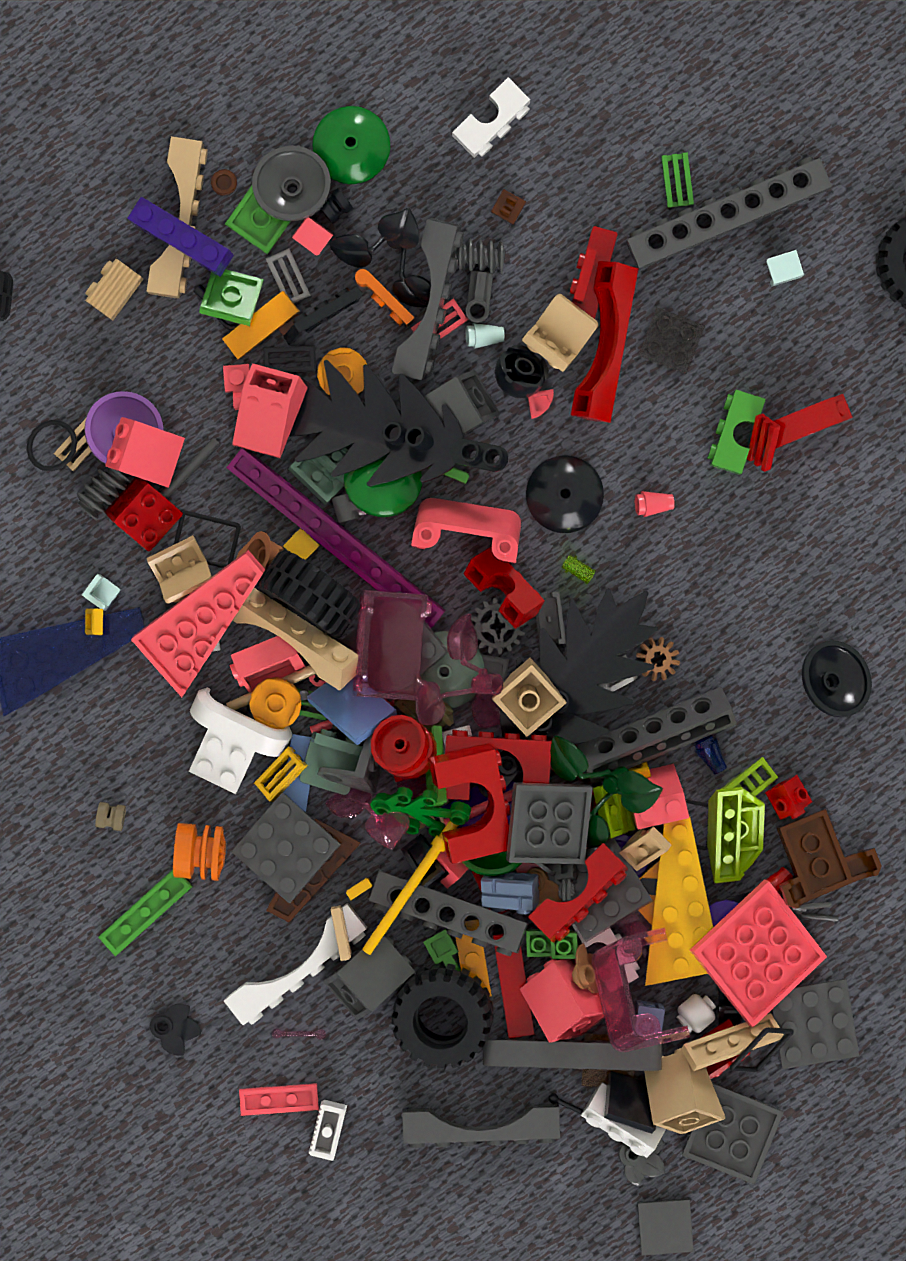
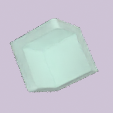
M796 250L769 258L766 261L772 278L770 281L772 287L801 278L804 275Z
M97 574L82 596L100 609H103V611H106L121 589L101 574Z

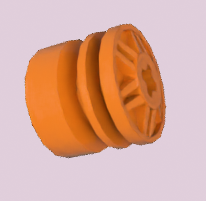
M178 823L173 856L174 877L191 879L195 867H199L201 880L206 879L208 868H211V880H219L226 854L223 826H216L214 837H211L210 825H206L203 835L198 836L196 824Z

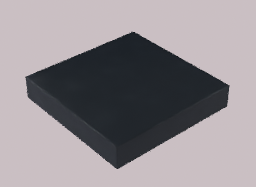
M611 1071L607 1078L604 1118L652 1134L656 1130V1125H653L646 1082Z

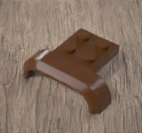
M826 809L777 828L795 875L794 878L780 884L779 888L785 904L792 908H800L799 905L858 880L877 876L882 867L875 848L862 850L844 857Z

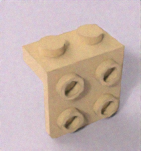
M557 294L536 324L526 333L522 341L527 344V347L532 352L543 356L553 368L564 372L595 332L598 322L565 296Z
M194 536L147 558L148 564L160 584L166 603L179 602L187 594L193 592L212 577L208 562Z

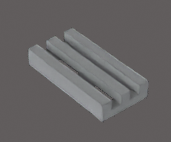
M289 248L266 258L280 292L285 291L287 294L273 264V261L278 260L294 295L291 298L293 303L311 296ZM284 256L288 257L304 292L300 295L282 257Z

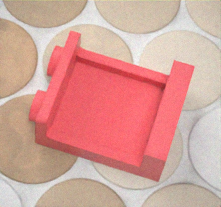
M121 417L115 429L112 446L107 454L106 467L169 488L185 438L132 419Z

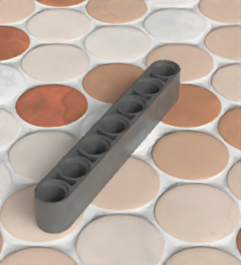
M488 1038L483 1048V1065L659 1071L662 1070V1043L646 1044L638 1041L569 1039L549 1043L548 1039L500 1038V1040H490Z

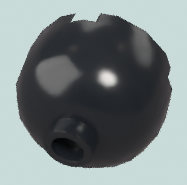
M510 346L507 351H503L496 363L495 378L497 384L509 396L515 398L530 397L541 389L548 378L549 369L546 361L543 358L540 360L526 346Z

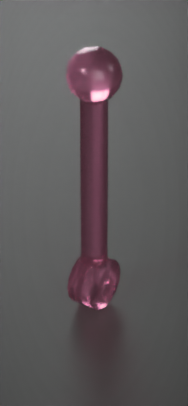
M274 1029L272 1037L275 1039L281 1036L317 1037L322 1040L326 1037V1032L323 1029H319L317 1032L281 1031L280 1029Z

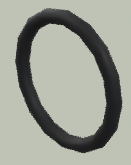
M49 420L41 423L32 431L28 438L26 449L29 460L42 471L62 469L72 460L76 453V434L69 424L61 420ZM59 425L65 428L71 436V451L60 464L44 466L37 462L33 456V440L43 428Z

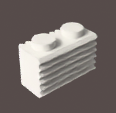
M328 1100L321 1101L309 1149L311 1156L334 1161L347 1105Z

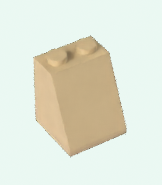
M681 1048L675 1050L674 1054L662 1056V1070L644 1071L653 1125L679 1134H685L725 1119V1114L706 1067L693 1071Z

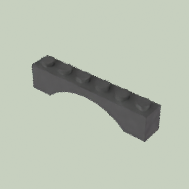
M435 218L426 220L421 246L427 257L430 269V299L418 328L404 343L397 347L392 373L403 374L418 380L426 379L427 375L432 374L434 368V360H431L433 349L437 350L440 342V335L437 334L439 324H443L446 316V309H443L444 301L449 299L452 290V284L449 283L450 275L455 273L458 264V258H455L456 249L461 247L464 238V232H461L462 225Z
M532 1104L522 1114L509 1121L485 1127L453 1123L437 1115L429 1108L403 1109L402 1111L403 1144H409L410 1148L425 1147V1143H435L436 1147L451 1146V1142H461L462 1146L477 1145V1141H487V1145H501L506 1140H513V1144H528L529 1140L539 1139V1143H554L555 1139H560L559 1104Z

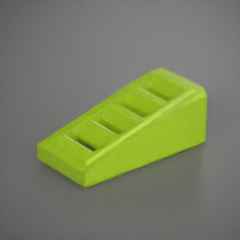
M761 757L721 789L741 787L739 783L743 781L751 791L750 793L756 797L773 783L778 776L765 759ZM760 766L770 776L765 781L756 772V769ZM751 774L759 786L755 787L747 776Z

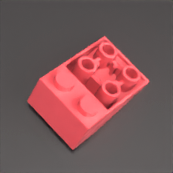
M252 363L242 390L232 443L234 446L281 458L308 388L300 376Z

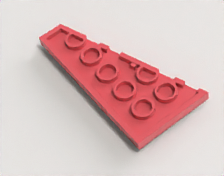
M249 550L136 633L131 639L181 698L265 571L264 567Z

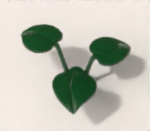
M554 736L552 739L550 764L553 771L560 778L566 781H573L577 776L581 779L605 777L603 788L608 793L590 812L586 846L588 849L598 848L609 839V826L604 818L596 815V813L612 795L620 794L623 807L633 813L645 812L658 800L663 788L652 783L643 775L635 771H629L622 766L612 772L606 769L602 772L583 773L589 767L583 752L562 737Z

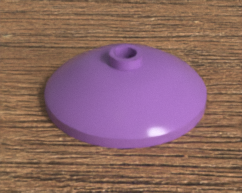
M125 391L114 392L100 398L91 407L85 421V437L90 450L105 464L108 451L115 437L116 426L119 424L121 417L163 430V422L158 410L143 396Z

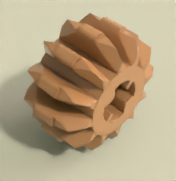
M660 637L658 646L655 645L653 638H649L651 648H648L643 643L640 645L641 649L646 651V653H636V657L644 658L645 663L652 664L651 659L654 658V653L658 651L659 655L663 653L665 657L661 661V666L656 667L657 663L653 664L654 669L650 670L653 671L652 681H656L658 672H660L662 680L667 679L665 670L672 675L676 673L670 667V664H680V661L672 660L671 658L672 656H677L679 651H668L674 645L673 642L670 641L664 648V638ZM650 671L642 673V675L646 677Z

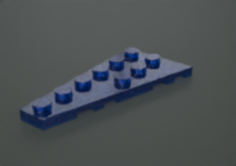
M141 607L103 615V635H86L85 619L0 637V703L3 717L130 643L132 637L145 627Z

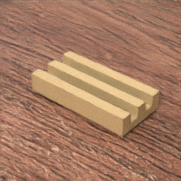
M86 418L75 429L76 438L85 429ZM85 435L77 443L76 453L87 442ZM71 436L54 453L61 461L68 456V454L64 456L62 453L72 443ZM89 446L74 463L70 461L67 464L72 471H75L92 452Z
M341 905L334 906L330 910L340 960H349L352 954L343 908Z

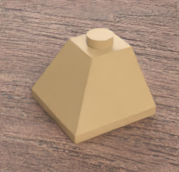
M531 658L527 659L513 671L492 697L493 701L526 737L567 703L547 675Z

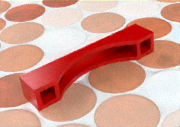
M598 262L594 289L600 309L601 328L599 344L589 372L575 389L571 416L611 423L638 268L619 262Z

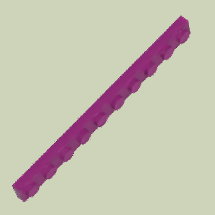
M241 448L226 467L387 599H390L396 592L401 591L430 628L435 625L446 611L248 449Z

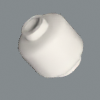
M693 994L678 1007L679 1015L677 1019L689 1033L691 1031L700 1033L715 1020L713 1009L716 1006L706 995L702 998L697 994Z

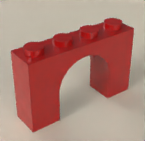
M452 730V734L446 735L445 753L489 743L494 749L508 751L519 760L523 770V783L549 784L550 749L552 740H546L547 735L531 734V739H522L519 733H505V737H494V732L478 731V736H470L466 730ZM471 782L446 787L447 799L469 800Z
M488 743L429 757L432 782L438 789L472 782L484 786L488 794L487 809L476 823L442 832L448 860L455 864L507 851L509 835L507 816L511 815L509 803L507 800H504L503 791L506 790V783L503 775L499 773L498 766L502 765L499 751L495 750Z

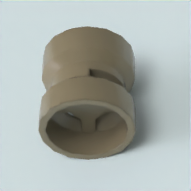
M100 802L95 826L98 828L108 826L112 827L113 830L122 831L126 806L117 805L114 807L110 806L109 803Z

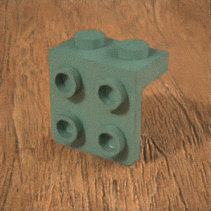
M321 729L320 733L313 731L304 759L308 766L301 772L299 780L305 784L347 795L351 787L326 780L317 773L320 767L355 771L363 746H360V744L356 745L347 736L345 741L335 738L336 733L325 729Z

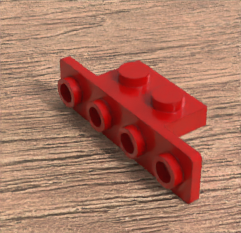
M596 226L592 228L586 253H580L576 268L581 269L579 279L573 278L569 292L574 295L572 302L594 319L599 305L594 289L598 262H610L617 238V232Z

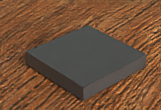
M689 1198L637 1202L641 1255L694 1252Z

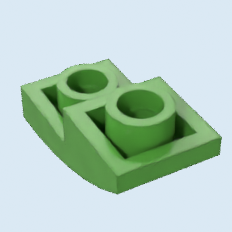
M527 929V957L576 959L578 947L577 932L570 931L561 941L556 940L553 943L540 929Z

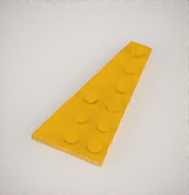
M690 816L687 819L664 824L663 837L671 844V847L660 856L645 986L708 974L690 951L713 928Z

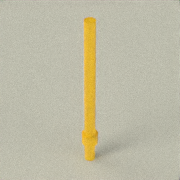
M449 820L442 832L457 829L459 825L453 824ZM442 832L439 836H435L431 842L432 847L362 948L367 954H372L440 852L445 851Z

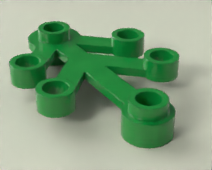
M406 787L398 788L397 792L392 795L378 793L370 804L377 815L392 816L404 824L403 829L406 833L412 835L418 834L420 822L429 827L428 832L431 836L435 837L441 834L445 824L434 820L430 816L450 818L453 824L464 825L469 820L471 814V807L464 802H453L450 809L433 807L436 805L438 794L432 790L423 791L421 796L411 801L413 792ZM404 813H407V814H409L410 816H412V817H414V818H410V817H408L407 815H405Z

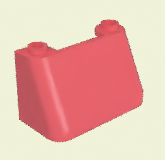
M427 498L421 502L411 544L413 548L425 549L434 546L440 539L441 529L492 537L491 546L494 556L502 561L512 564L516 563L521 530V519L516 512L437 498Z

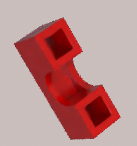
M492 546L472 558L463 573L480 592L486 588L495 587L505 593L506 597L498 611L515 629L535 617L545 602L540 594L532 588L509 562L499 560L494 556Z

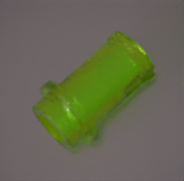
M569 554L561 566L565 570L564 573L567 574L569 572L585 582V584H588L596 570L576 559V555L573 557Z

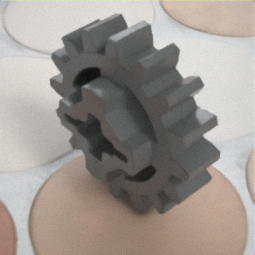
M493 598L492 605L484 601L483 605L485 608L483 610L477 607L475 609L479 614L478 617L470 618V620L476 622L475 626L469 628L477 633L472 638L473 641L480 639L482 642L479 648L481 649L485 645L489 646L488 653L490 654L494 648H497L499 654H502V648L504 647L512 651L510 644L515 643L519 645L520 642L517 636H524L525 633L520 630V627L515 629L501 616L498 610L502 604H498L496 598ZM491 610L492 617L487 623H480L483 615ZM496 613L500 623H505V628H502L501 633H499L500 639L497 638L496 631L490 629V624H493L494 619H496ZM510 629H515L512 637L504 642V634ZM481 632H489L494 636V643L487 641Z

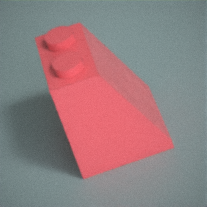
M674 764L649 769L651 777L647 779L662 787L663 790L656 803L642 813L632 812L635 827L639 830L689 818L684 792Z
M552 959L544 964L545 969L529 976L527 983L520 988L549 1043L582 1036L614 1010L610 1002L600 992L591 993L588 989H580L574 983L572 972L575 965L570 959Z

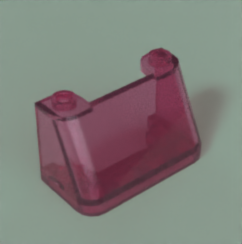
M370 590L360 592L359 601L361 609L358 613L355 653L359 656L356 676L353 678V696L420 701V696H425L426 680H421L420 663L423 622L426 617L431 616L432 602L427 601L428 595Z

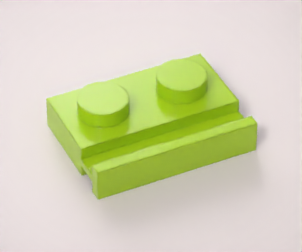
M603 785L593 788L596 805L608 793L603 788ZM620 794L612 795L598 810V815L604 818L609 826V839L635 830L632 812L623 807Z

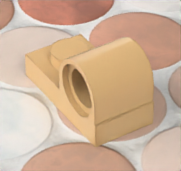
M653 826L647 831L644 828L637 831L627 841L619 854L638 871L667 852L671 844Z

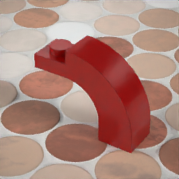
M840 394L775 420L774 422L780 426L775 449L853 418L844 395Z

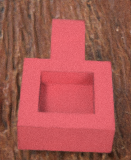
M249 364L223 366L225 392H233V406L235 410H239L243 386L250 370Z

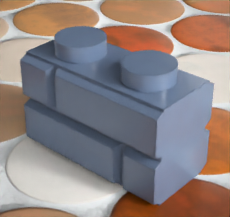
M509 872L500 876H483L481 879L482 907L490 908L494 912H503L506 909L516 910L518 914H528L534 911L539 904L538 874Z

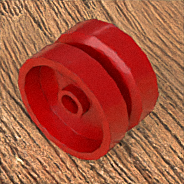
M395 715L383 720L374 730L371 738V753L375 762L395 777L405 780L416 779L430 769L428 758L437 755V743L433 734L415 719L405 715Z

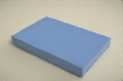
M357 675L340 691L326 682L307 696L308 702L356 745L372 735L383 720L397 715L396 709Z

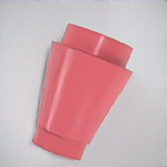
M642 491L641 494L635 495L634 503L637 515L647 517L674 509L673 494Z

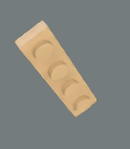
M770 1013L754 1027L744 1022L685 1043L681 1050L693 1071L740 1055L763 1029L780 1027ZM767 1033L752 1050L781 1040L784 1034Z

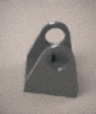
M333 724L331 731L346 738V735ZM372 735L362 741L363 747L355 771L320 767L317 774L326 780L375 794L383 768L375 762L371 753Z

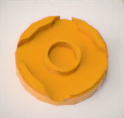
M337 348L329 351L322 358L318 365L317 377L321 388L326 394L330 396L324 366L325 360H328L344 376L357 394L364 390L363 365H367V363L358 352L350 348Z
M273 677L257 684L252 691L249 705L256 721L274 729H281L294 723L299 716L302 702L301 695L294 684L287 679Z

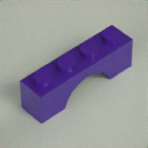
M140 197L127 218L136 227L174 247L219 277L222 276L234 256L223 245L143 197Z

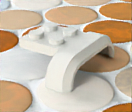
M207 687L198 691L190 709L192 717L199 724L208 728L189 772L236 794L255 752L272 757L280 756L288 747L292 738V732L289 726L283 729L268 727L215 701L209 694L211 689Z

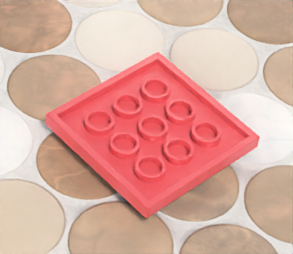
M765 879L690 949L695 958L751 1027H754L827 958L796 915L785 904V901L773 885Z

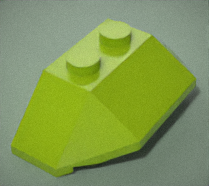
M743 787L716 790L708 800L707 847L714 883L740 881L745 875L744 872L763 851L765 804Z

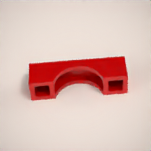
M604 843L585 860L588 870V882L584 891L577 898L568 902H555L546 899L528 916L553 943L556 940L561 941L570 932L569 927L575 921L578 923L582 921L589 913L587 909L594 902L596 904L600 903L608 894L606 890L612 884L618 885L626 877L627 874L625 872L628 868Z

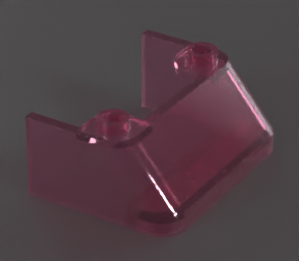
M665 928L623 937L597 950L593 954L592 966L595 972L609 1040L612 1047L619 1052H628L690 1037L688 1025L661 1031L660 1023L654 1015L649 1013L636 1015L624 965L634 963L640 958L642 946L667 941Z

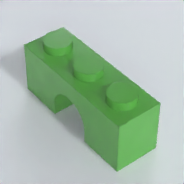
M735 390L733 395H727L723 409L728 411L725 420H719L715 434L720 436L717 445H711L707 457L712 460L710 466L738 475L742 474L750 449L736 443L733 431L739 423L754 425L755 417L761 414L766 399L739 390Z

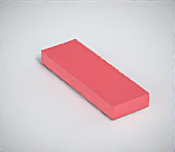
M317 1083L239 1089L241 1116L319 1110Z

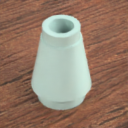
M472 323V325L466 326V344L476 349L504 342V328Z

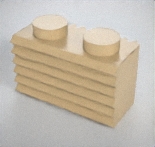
M115 259L114 262L108 261L101 271L103 275L98 284L93 282L85 293L88 296L85 301L112 321L143 281L140 275L118 259Z

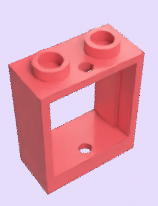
M279 636L232 654L231 658L234 664L230 665L235 680L237 679L239 686H245L249 693L254 690L258 683L267 678H283L306 667L302 655Z

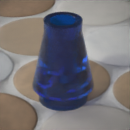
M710 735L694 743L695 753L711 769L714 775L727 768L717 738Z

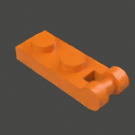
M360 269L356 272V283L360 287H368L374 293L371 298L381 308L386 305L392 311L389 316L399 326L404 323L408 327L415 320V317L369 271Z

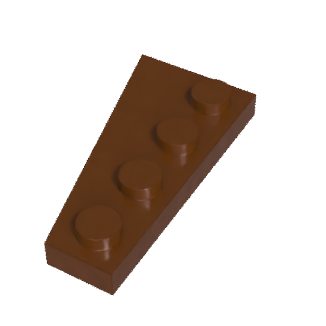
M315 818V821L342 845L291 903H288L276 892L266 911L290 922L361 844L360 841Z

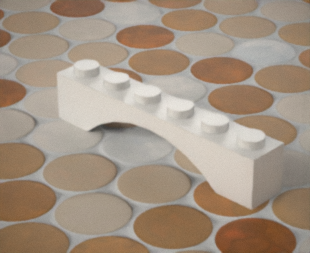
M346 903L342 908L348 939L354 945L366 936L363 931L367 929V926L350 904ZM332 915L327 918L319 945L300 967L274 980L245 982L225 998V1004L242 1025H245L247 1022L251 1025L263 1016L262 1010L268 1006L273 1009L284 1000L282 995L288 990L292 993L304 984L303 978L308 974L314 977L325 968L323 963L331 958L334 961L340 956Z

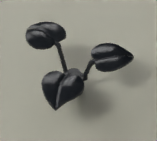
M409 207L400 212L388 214L379 220L378 230L382 237L371 247H368V241L364 237L355 234L342 235L331 240L329 245L334 254L344 263L357 268L368 266L372 261L371 253L384 241H387L388 246L393 249L401 248L399 271L401 280L393 283V292L400 301L409 306L421 308L428 306L431 283L422 276L409 275L406 277L404 274L406 249L416 247L420 240L418 224Z

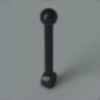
M552 1093L549 1095L550 1103H558L582 1114V1109L560 1099L557 1094Z

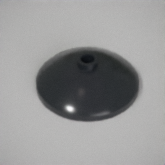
M568 455L552 457L542 462L531 474L526 488V502L533 518L544 528L557 533H573L587 527L598 516L604 499L602 481L596 470L586 461ZM562 489L570 491L569 498L564 499L561 497L560 492Z
M825 641L814 646L804 659L802 665L803 686L811 702L820 711L833 717L842 718L854 715L864 708L871 695L872 679L867 663L856 649L841 641Z

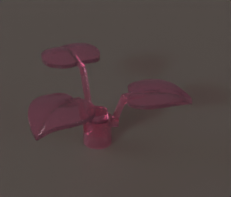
M466 614L456 620L451 626L447 636V649L453 660L460 659L462 665L479 674L472 679V688L440 694L439 686L435 682L428 681L423 683L416 694V714L418 715V721L423 725H434L443 718L445 714L443 698L475 693L476 696L472 703V715L475 723L482 728H489L500 724L501 708L493 701L492 697L502 692L503 679L499 674H487V669H481L467 662L476 655L478 641L471 621V614Z
M426 774L416 779L397 782V788H409L413 792L411 799L414 800L421 796L423 791L427 790ZM350 788L348 794L335 793L327 800L325 805L334 815L343 818L357 816L364 808L367 809L371 815L365 823L367 833L375 841L391 850L400 842L410 826L409 818L401 812L376 815L370 804L367 803L371 799V793Z

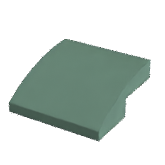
M344 448L311 460L295 461L288 470L326 505L344 487V474L332 477L331 473L348 452V449Z

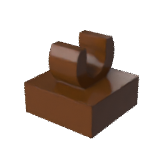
M503 189L491 213L514 225L526 201Z

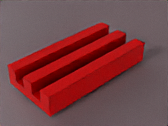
M762 413L755 417L747 460H754V465L757 467L761 465V470L766 472L771 470L780 426Z

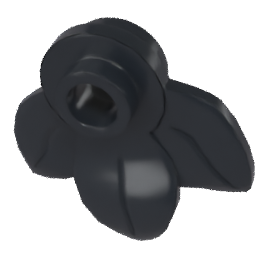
M174 1004L165 1013L156 1014L150 1021L151 1033L161 1040L163 1049L173 1055L183 1056L185 1053L184 1041L191 1040L202 1032L197 1022L188 1018L190 1012L189 1005ZM160 1021L167 1023L168 1028L166 1030L158 1028Z

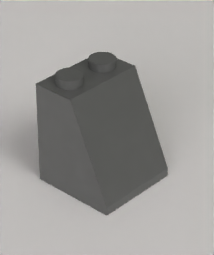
M475 370L454 377L424 396L443 424L442 405H447L458 420L463 435L500 415Z
M387 935L382 937L371 955L360 948L349 960L344 962L323 981L356 1020L373 1012L415 972L411 961L405 955H400L394 948V942Z

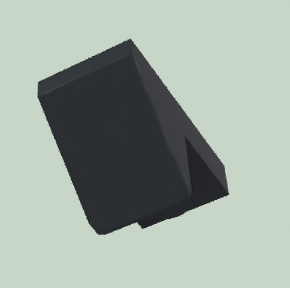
M420 834L401 849L414 872L431 846L427 839ZM436 859L420 883L426 888L443 875L446 869Z

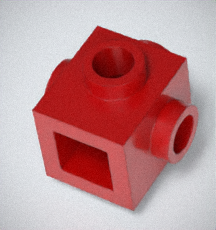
M798 775L776 784L765 792L780 820L791 816L792 819L799 817L806 812L804 808L812 803Z

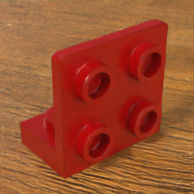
M135 477L130 482L127 489L123 490L120 496L104 512L118 527L147 551H151L183 515L175 505L159 493L147 480Z

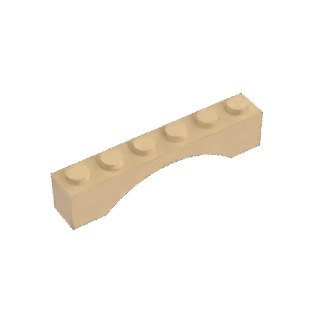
M171 136L167 163L174 174L179 189V220L191 226L193 216H198L200 201L195 199L197 190H202L204 175H200L201 164L206 165L208 149H204L202 141ZM169 245L163 254L150 266L147 285L148 294L180 299V293H185L187 287V278L183 277L184 268H189L191 258Z
M253 588L232 620L235 623L259 626L281 637L304 657L319 678L339 691L356 676L358 654L256 588Z

